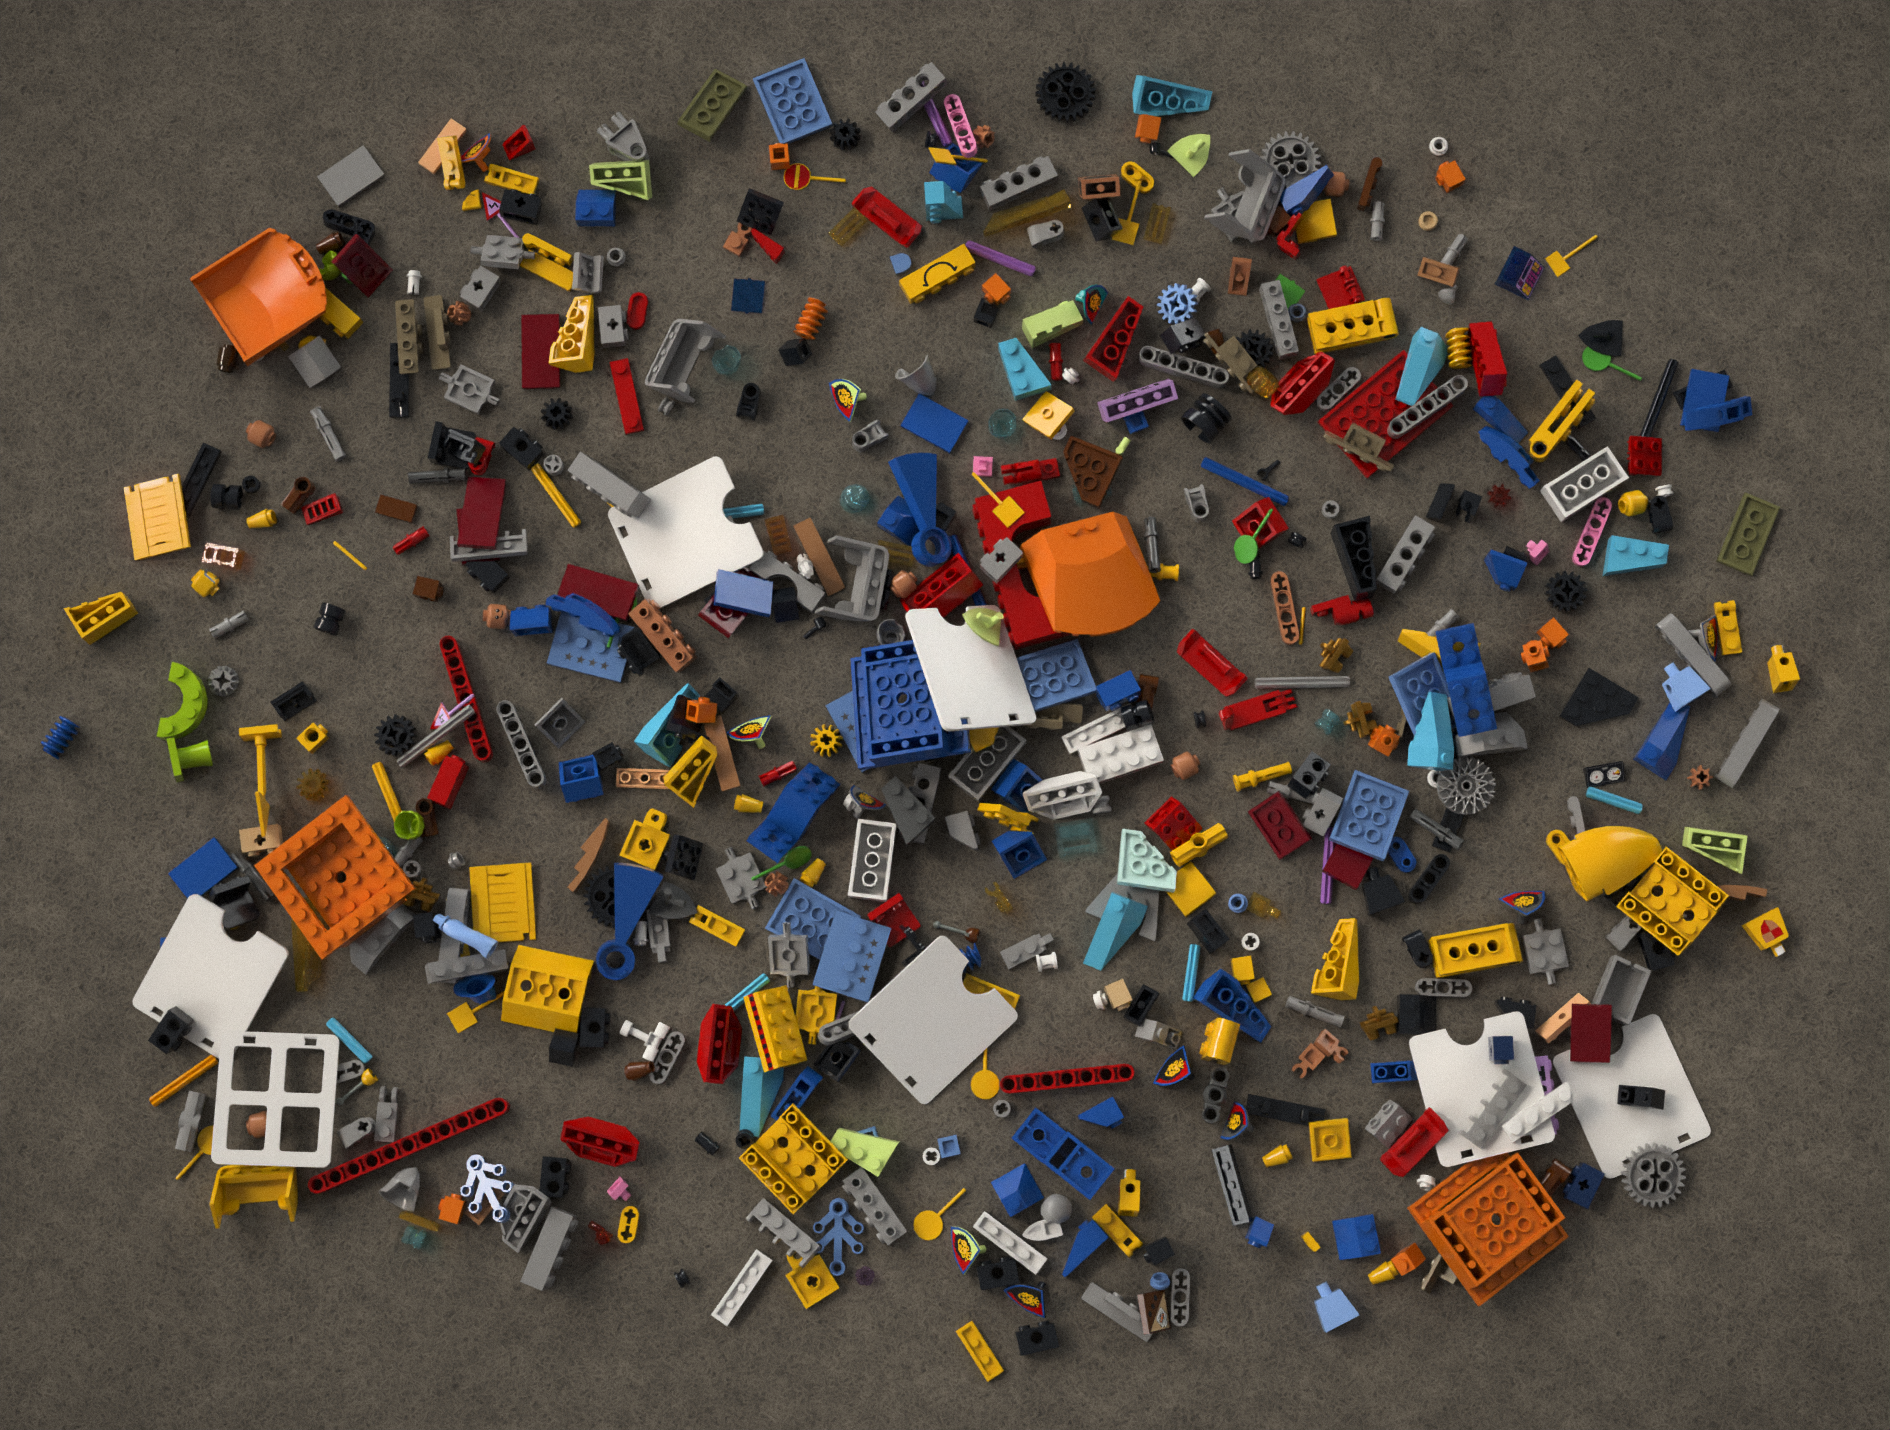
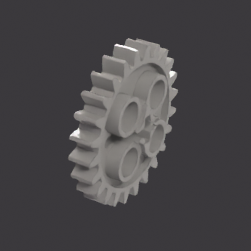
M1285 131L1284 137L1278 133L1277 140L1271 137V144L1266 142V149H1262L1261 152L1264 156H1260L1276 170L1285 169L1287 171V174L1283 175L1285 178V189L1317 171L1321 165V162L1318 161L1321 155L1316 154L1318 148H1312L1315 142L1308 143V136L1302 139V133L1296 137L1294 131L1291 136H1288L1287 131ZM1299 148L1303 153L1296 154L1293 150ZM1281 151L1284 153V156L1278 157L1275 155V152ZM1288 159H1291V161H1294V162H1293V164H1290V162L1287 161V160H1288ZM1302 166L1306 171L1299 172L1296 167Z
M1645 1143V1149L1638 1146L1639 1152L1636 1153L1632 1150L1633 1157L1626 1156L1629 1163L1622 1164L1627 1168L1626 1171L1621 1172V1174L1626 1176L1621 1181L1628 1183L1624 1189L1630 1191L1628 1195L1631 1198L1635 1196L1634 1201L1637 1203L1641 1201L1643 1206L1649 1203V1206L1653 1208L1656 1202L1659 1207H1662V1201L1669 1204L1668 1198L1675 1200L1674 1193L1681 1194L1678 1187L1685 1186L1680 1182L1681 1179H1686V1176L1681 1174L1686 1169L1679 1167L1683 1161L1680 1159L1676 1160L1679 1155L1677 1153L1672 1154L1673 1149H1666V1146L1663 1144L1659 1148L1657 1143H1653L1652 1148L1648 1143ZM1647 1160L1648 1166L1645 1169H1641V1163ZM1666 1161L1667 1168L1665 1170H1661V1163ZM1656 1172L1657 1176H1653V1178H1651L1650 1175ZM1646 1180V1187L1640 1189V1182ZM1662 1181H1666V1188L1664 1190L1659 1189V1184Z

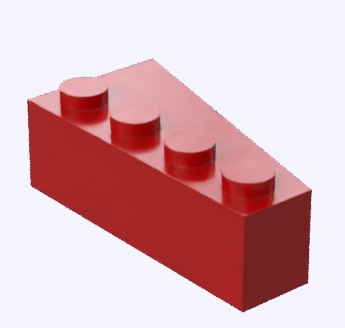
M1129 296L1124 300L1083 360L1113 382L1118 377L1144 307Z
M1492 321L1469 323L1467 335L1470 336L1468 342L1471 343L1469 347L1472 351L1471 357L1479 397L1502 395L1504 387L1507 386V371L1497 340V330L1494 329Z

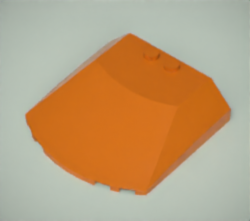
M272 228L266 229L190 278L247 367L287 341L326 312L327 297L325 284L315 261L301 244L291 239L290 236L279 233Z
M1109 512L1041 530L1021 544L1020 550L1023 552V559L1052 629L1055 632L1072 633V636H1079V634L1090 635V637L1116 633L1135 625L1137 621L1147 617L1160 603L1156 587L1127 516Z

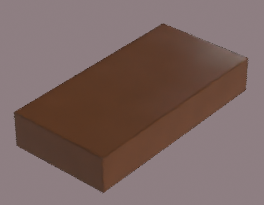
M380 494L375 513L412 523L417 504Z

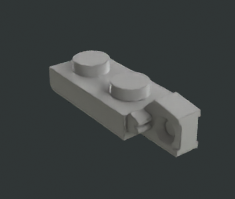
M647 910L653 954L657 953L659 963L667 962L666 952H670L671 947L668 919L648 913L649 910Z
M1051 933L1043 937L1040 934L1033 935L1001 951L1000 954L1009 970L1043 953V951L1047 950L1045 945L1054 939Z

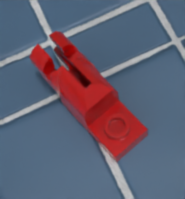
M1056 458L1042 461L1037 459L1001 466L1002 475L1013 474L1003 477L1004 485L1028 484L1060 477Z
M1348 595L1312 605L1310 608L1312 616L1317 615L1318 617L1328 615V611H1331L1335 625L1357 622L1360 617L1359 613L1363 619L1373 617L1374 615L1369 598L1357 602L1352 601L1351 603Z

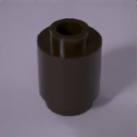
M224 344L223 347H219L217 358L218 371L233 373L238 356L235 346Z

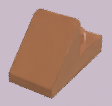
M1233 257L1228 294L1247 295L1252 259Z

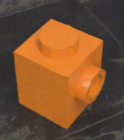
M1147 114L1139 115L1135 138H1140V142L1151 144V141L1157 140L1161 117Z
M788 143L769 145L771 169H790Z
M1455 160L1450 163L1449 161L1442 163L1435 177L1438 185H1443L1447 193L1462 186L1466 180Z
M996 273L982 285V291L985 293L984 297L990 304L994 302L998 306L1000 303L1005 304L1011 298V288Z
M1554 617L1536 632L1541 637L1540 640L1543 645H1547L1551 649L1555 646L1559 649L1567 642L1565 638L1569 635Z
M699 697L698 700H687L685 719L696 723H715L717 703L711 702L710 698Z
M454 1193L451 1196H445L444 1199H441L438 1210H441L438 1219L460 1224L467 1201L462 1200L463 1196Z
M1416 1243L1404 1248L1391 1259L1401 1276L1414 1270L1426 1260Z

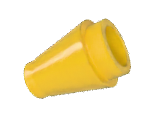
M265 509L247 518V525L250 529L273 527V524L277 523V517L273 509Z
M446 740L427 749L424 755L429 763L434 766L435 764L438 765L454 748Z
M744 794L736 795L734 810H738V812L761 813L763 802Z
M817 858L801 873L800 880L811 888L817 885L826 863Z
M1286 1144L1283 1146L1279 1145L1263 1156L1262 1159L1268 1168L1289 1163V1160L1293 1159Z
M1390 1260L1389 1262H1383L1368 1274L1371 1283L1375 1285L1395 1279V1276L1399 1274Z

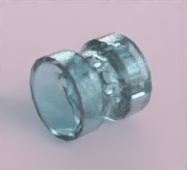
M1325 709L1322 717L1317 719L1314 725L1318 729L1320 727L1323 728V733L1330 735L1334 725H1338L1341 719L1329 709Z
M409 1224L402 1236L401 1242L406 1245L411 1244L413 1248L420 1250L428 1232L416 1230L415 1226Z

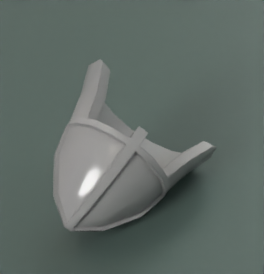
M928 355L925 356L923 364L913 373L909 374L903 369H898L895 374L896 379L903 382L916 393L932 396L935 392L936 377Z
M409 1167L398 1172L378 1193L388 1202L403 1210L414 1212L420 1189L418 1169L416 1167Z

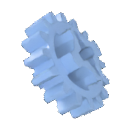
M1177 283L1174 284V287L1168 285V291L1163 289L1162 293L1164 295L1158 296L1161 303L1157 304V306L1161 307L1158 313L1164 314L1162 319H1169L1168 323L1170 324L1186 321L1187 318L1192 319L1193 315L1191 313L1197 312L1194 306L1198 305V302H1194L1197 295H1191L1193 289H1187V285L1184 284L1180 287V284Z

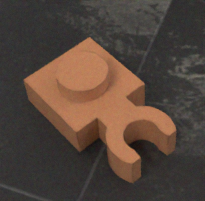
M741 223L738 224V232L732 231L723 246L724 249L739 257L749 241L745 236L749 235L752 230L751 227H748V230L743 231L741 229L743 224Z
M1326 1029L1321 1031L1313 1044L1327 1057L1333 1055V1059L1339 1064L1344 1061L1341 1055L1346 1056L1349 1053L1346 1048L1338 1046L1340 1041Z
M1311 1042L1298 1057L1302 1062L1295 1064L1292 1071H1295L1298 1067L1302 1068L1303 1073L1300 1075V1078H1303L1307 1074V1068L1309 1067L1314 1070L1326 1055Z

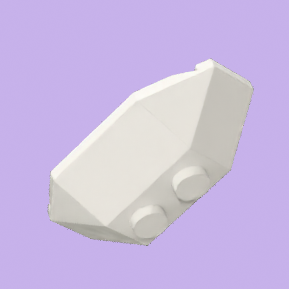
M1078 771L1044 779L1023 792V797L1028 811L1036 812L1044 817L1055 820L1091 811L1101 796L1102 790L1096 775Z

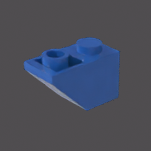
M1254 1216L1245 1236L1249 1240L1248 1244L1257 1248H1261V1246L1267 1247L1274 1224Z

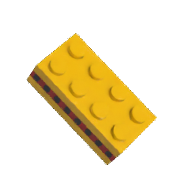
M787 985L757 991L744 996L764 1072L808 1061Z

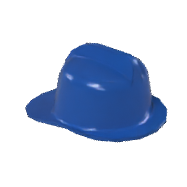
M493 975L468 976L460 979L454 985L453 990L457 996L469 997L475 1003L482 1004L488 1000L496 999L494 986L496 980Z

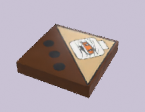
M1165 1289L1137 1295L1143 1334H1152L1171 1329Z

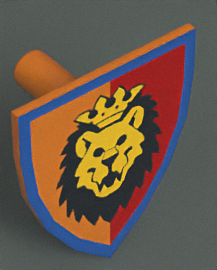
M487 134L461 155V162L475 161L482 172H485L488 166L483 159L491 151L488 147L491 134Z

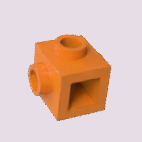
M1532 640L1522 645L1524 652L1521 653L1523 663H1527L1530 672L1549 668L1547 657H1550L1547 645L1543 646L1541 640Z
M1386 724L1385 727L1379 725L1372 731L1368 745L1389 757L1392 750L1397 748L1400 736L1395 734L1396 729Z

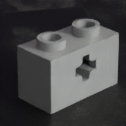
M480 265L478 270L475 269L468 285L463 286L460 297L463 302L482 313L502 281L499 276ZM477 286H478V287H481V286H482L483 289H482V290H481V289H478V290H477L476 287H477Z
M621 305L598 307L601 344L603 348L626 346L625 340H629L628 329H624V322H627L626 311H622ZM612 323H616V325H617V326H615V329H614V330H612V328H611V327H612Z
M1007 537L1004 540L1000 539L993 546L995 550L991 554L986 553L980 560V569L996 584L1023 557V552ZM997 556L999 558L1004 556V562L999 561L997 563Z
M1324 788L1321 789L1320 793L1315 792L1311 800L1313 806L1311 809L1307 808L1302 817L1305 819L1303 826L1324 836L1343 798Z

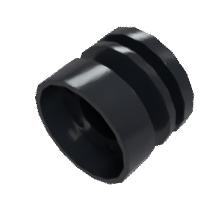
M1202 393L1199 400L1194 402L1196 409L1189 408L1182 415L1181 420L1190 431L1197 425L1202 430L1198 438L1210 444L1219 434L1217 428L1224 429L1225 423L1228 424L1232 417L1219 401L1206 393Z

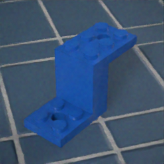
M1474 623L1435 631L1458 737L1497 729ZM1456 642H1462L1464 647L1462 650L1456 651L1453 649V645ZM1473 709L1479 711V715L1476 718L1468 716L1469 712Z
M809 762L785 786L767 818L749 835L746 841L776 863H779L802 839L821 806L836 792L841 784L820 770L818 766Z
M1036 1107L1012 1137L1016 1143L1089 1200H1091L1114 1170L1106 1161L1071 1133L1063 1130ZM1037 1129L1044 1132V1138L1041 1141H1037L1033 1137V1132ZM1084 1166H1089L1092 1169V1175L1089 1178H1084L1081 1175V1169Z

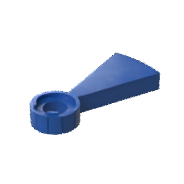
M912 453L896 457L888 463L919 529V532L915 534L911 542L912 553L920 564L926 567L937 566L949 558L952 550L949 536L941 528L936 527L937 454ZM926 540L932 541L935 545V555L927 551L925 546Z
M614 863L615 939L603 943L596 954L597 968L605 978L620 980L627 977L634 969L635 955L633 949L626 942L663 879V874L640 865ZM619 951L624 955L625 961L620 967L613 968L607 964L606 957L610 952Z

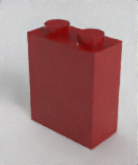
M453 754L451 757L445 756L427 797L430 801L451 810L469 769L465 764L466 761Z

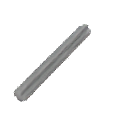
M1349 676L1255 678L1256 689L1350 686Z
M467 705L397 759L398 765L404 768L475 713L474 709Z

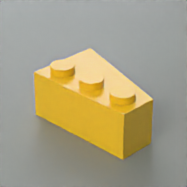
M701 735L664 776V785L693 808L717 757L716 746Z

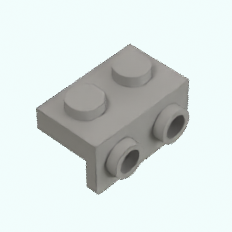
M582 252L574 253L573 290L584 294H595L602 291L603 256H590Z
M1388 1100L1375 1117L1369 1121L1365 1129L1382 1145L1389 1148L1413 1118L1400 1105L1392 1100Z

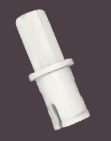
M803 553L804 557H802V554H799L797 557L798 569L803 576L810 579V576L814 575L813 564L807 554Z

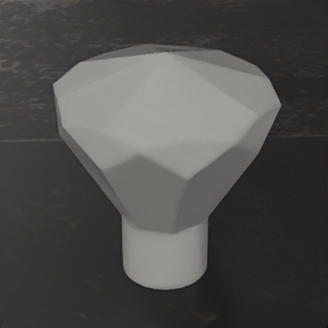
M1455 284L1454 287L1450 286L1440 290L1438 296L1441 301L1449 305L1454 303L1455 292L1458 286Z

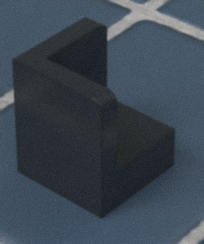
M981 298L974 316V322L992 328L999 308L986 303L985 298Z
M805 338L788 340L778 349L786 366L803 364L812 355Z
M940 502L936 508V527L946 532L956 517V511Z

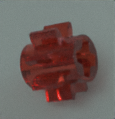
M1494 484L1492 486L1493 491L1487 492V495L1491 496L1488 503L1493 502L1495 504L1494 508L1498 504L1505 507V500H1511V497L1508 496L1510 489L1506 490L1503 488L1504 484L1500 487ZM1497 493H1498V494H1501V493H1502L1503 497H1502V498H1500V497L1496 498L1495 495H1496Z

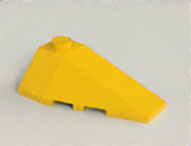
M587 295L574 298L566 315L567 320L558 331L559 337L551 346L549 364L551 366L574 373L592 371L595 355L593 296Z
M1402 629L1398 642L1420 657L1435 652L1443 670L1436 636H1428L1426 632ZM1456 642L1453 645V649L1456 651H1460L1464 647L1462 642Z
M1339 919L1330 939L1333 946L1328 954L1325 952L1322 959L1326 960L1322 970L1317 969L1314 974L1311 993L1337 1000H1353L1357 997L1359 985L1357 919Z

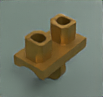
M1337 638L1336 641L1330 639L1328 644L1322 642L1320 647L1323 651L1320 656L1324 659L1319 666L1323 669L1339 673L1343 667V664L1337 660L1339 656L1349 658L1353 653V649L1348 645L1349 641L1346 638Z
M1357 701L1350 705L1352 712L1347 713L1348 720L1343 723L1344 726L1350 725L1352 732L1358 730L1359 737L1363 738L1372 733L1374 728H1377L1375 720L1366 722L1365 715L1372 713L1371 703Z
M422 878L420 882H413L416 889L405 897L407 901L403 904L414 906L416 899L422 900L420 909L430 912L434 904L439 900L440 894L431 892L433 886L427 885V878Z
M1377 1006L1372 1007V1013L1366 1014L1368 1020L1359 1022L1361 1029L1366 1033L1369 1040L1379 1038L1377 1029L1384 1027L1386 1034L1397 1032V1016L1393 1012L1386 1013L1385 1009L1378 1011Z

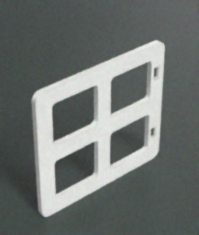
M224 1032L220 1043L211 1151L212 1161L219 1165L325 1168L329 1166L332 1153L340 1045L338 1037L329 1034ZM244 1037H256L255 1043H244ZM305 1039H317L316 1046L305 1045ZM236 1047H266L272 1049L268 1091L232 1090L234 1051ZM290 1048L324 1050L322 1091L320 1093L285 1092L287 1051ZM232 1105L267 1107L263 1150L227 1149L229 1112ZM284 1107L320 1109L316 1152L280 1150Z

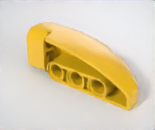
M1605 826L1576 834L1574 840L1559 847V852L1574 889L1583 899L1589 901L1603 894L1602 889H1604L1605 894L1610 895L1635 879L1654 863V860L1662 852V848L1658 839L1645 831L1631 827Z

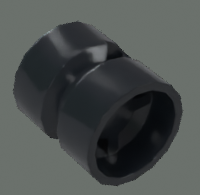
M213 484L210 496L212 508L224 509L227 506L231 510L241 509V498H243L241 485H229V487H226L225 484Z
M322 602L319 610L321 617H317L313 628L337 636L340 629L338 622L343 621L346 610Z
M1147 699L1136 702V706L1130 704L1121 707V715L1127 731L1139 728L1140 724L1147 726L1154 723L1152 709Z

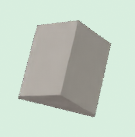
M320 335L288 356L309 388L341 368Z
M561 698L534 725L559 749L585 721Z

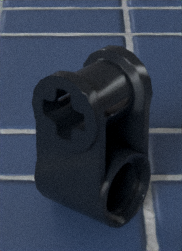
M747 383L743 387L736 417L743 416L751 418L752 421L756 420L761 397L757 384ZM749 389L757 391L753 397L748 396L747 392Z
M1655 496L1647 505L1649 522L1652 523L1653 527L1651 531L1653 534L1672 531L1673 521L1668 501L1663 496ZM1656 502L1657 504H1661V507L1659 509L1657 506L1654 507V504Z
M1418 929L1402 937V941L1406 943L1407 951L1410 953L1416 966L1419 968L1429 966L1433 956L1421 930ZM1420 954H1422L1423 956L1427 955L1428 959L1426 960V963H1424V961H1419V958L1421 957Z

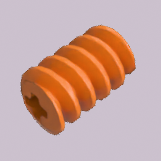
M809 297V304L804 306L806 310L801 312L803 317L798 319L800 324L795 325L796 330L793 332L807 340H815L816 338L812 333H819L815 326H822L818 320H825V317L821 314L828 313V311L824 308L826 306L825 303Z

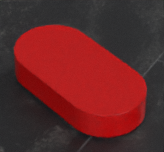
M641 292L632 294L628 304L627 325L634 330L642 328L646 320L648 298Z

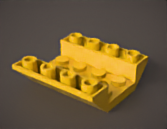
M1665 847L1654 860V865L1634 889L1624 896L1616 907L1679 956L1694 942L1715 917L1729 895L1673 851ZM1660 886L1663 888V894L1656 897L1652 894V889ZM1692 911L1695 915L1694 919L1691 921L1684 920V912Z
M518 945L511 962L504 992L501 1021L554 1032L556 1028L578 1033L581 1023L580 1013L587 983L591 979L594 961ZM525 980H529L532 984L529 991H523L521 988ZM563 988H567L570 992L567 999H561L559 996V992Z
M794 1103L739 1157L792 1214H795L848 1160ZM780 1137L787 1138V1147H782L779 1144ZM807 1165L815 1167L816 1172L814 1175H809L806 1172Z

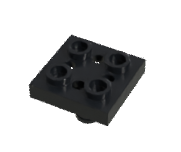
M749 188L736 222L772 235L784 202Z
M674 834L670 849L666 848L663 851V859L667 861L665 872L685 879L695 880L703 843Z

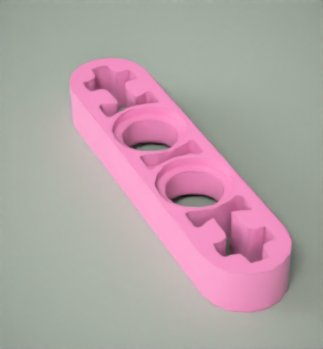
M950 94L944 99L945 110L961 154L966 158H971L977 154V145L959 96ZM951 101H954L955 103V110H953L950 104ZM960 115L963 117L959 122L953 121L955 116ZM962 130L968 131L966 136L958 135ZM966 142L969 143L971 150H967Z
M1601 497L1597 499L1589 514L1572 557L1574 564L1579 567L1587 565L1593 555L1612 508L1611 501L1608 498ZM1602 502H1605V506L1608 507L1607 509H1604L1601 513V515L1605 516L1604 518L1598 514H1594V512H1599L1600 506L1598 504H1601ZM1592 519H1598L1600 521V527L1593 528L1590 524V521ZM1585 536L1592 537L1593 544L1590 546L1586 545L1583 542V538ZM1582 548L1590 550V552L1586 551L1584 554L1586 560L1579 562L1577 555L1582 553Z

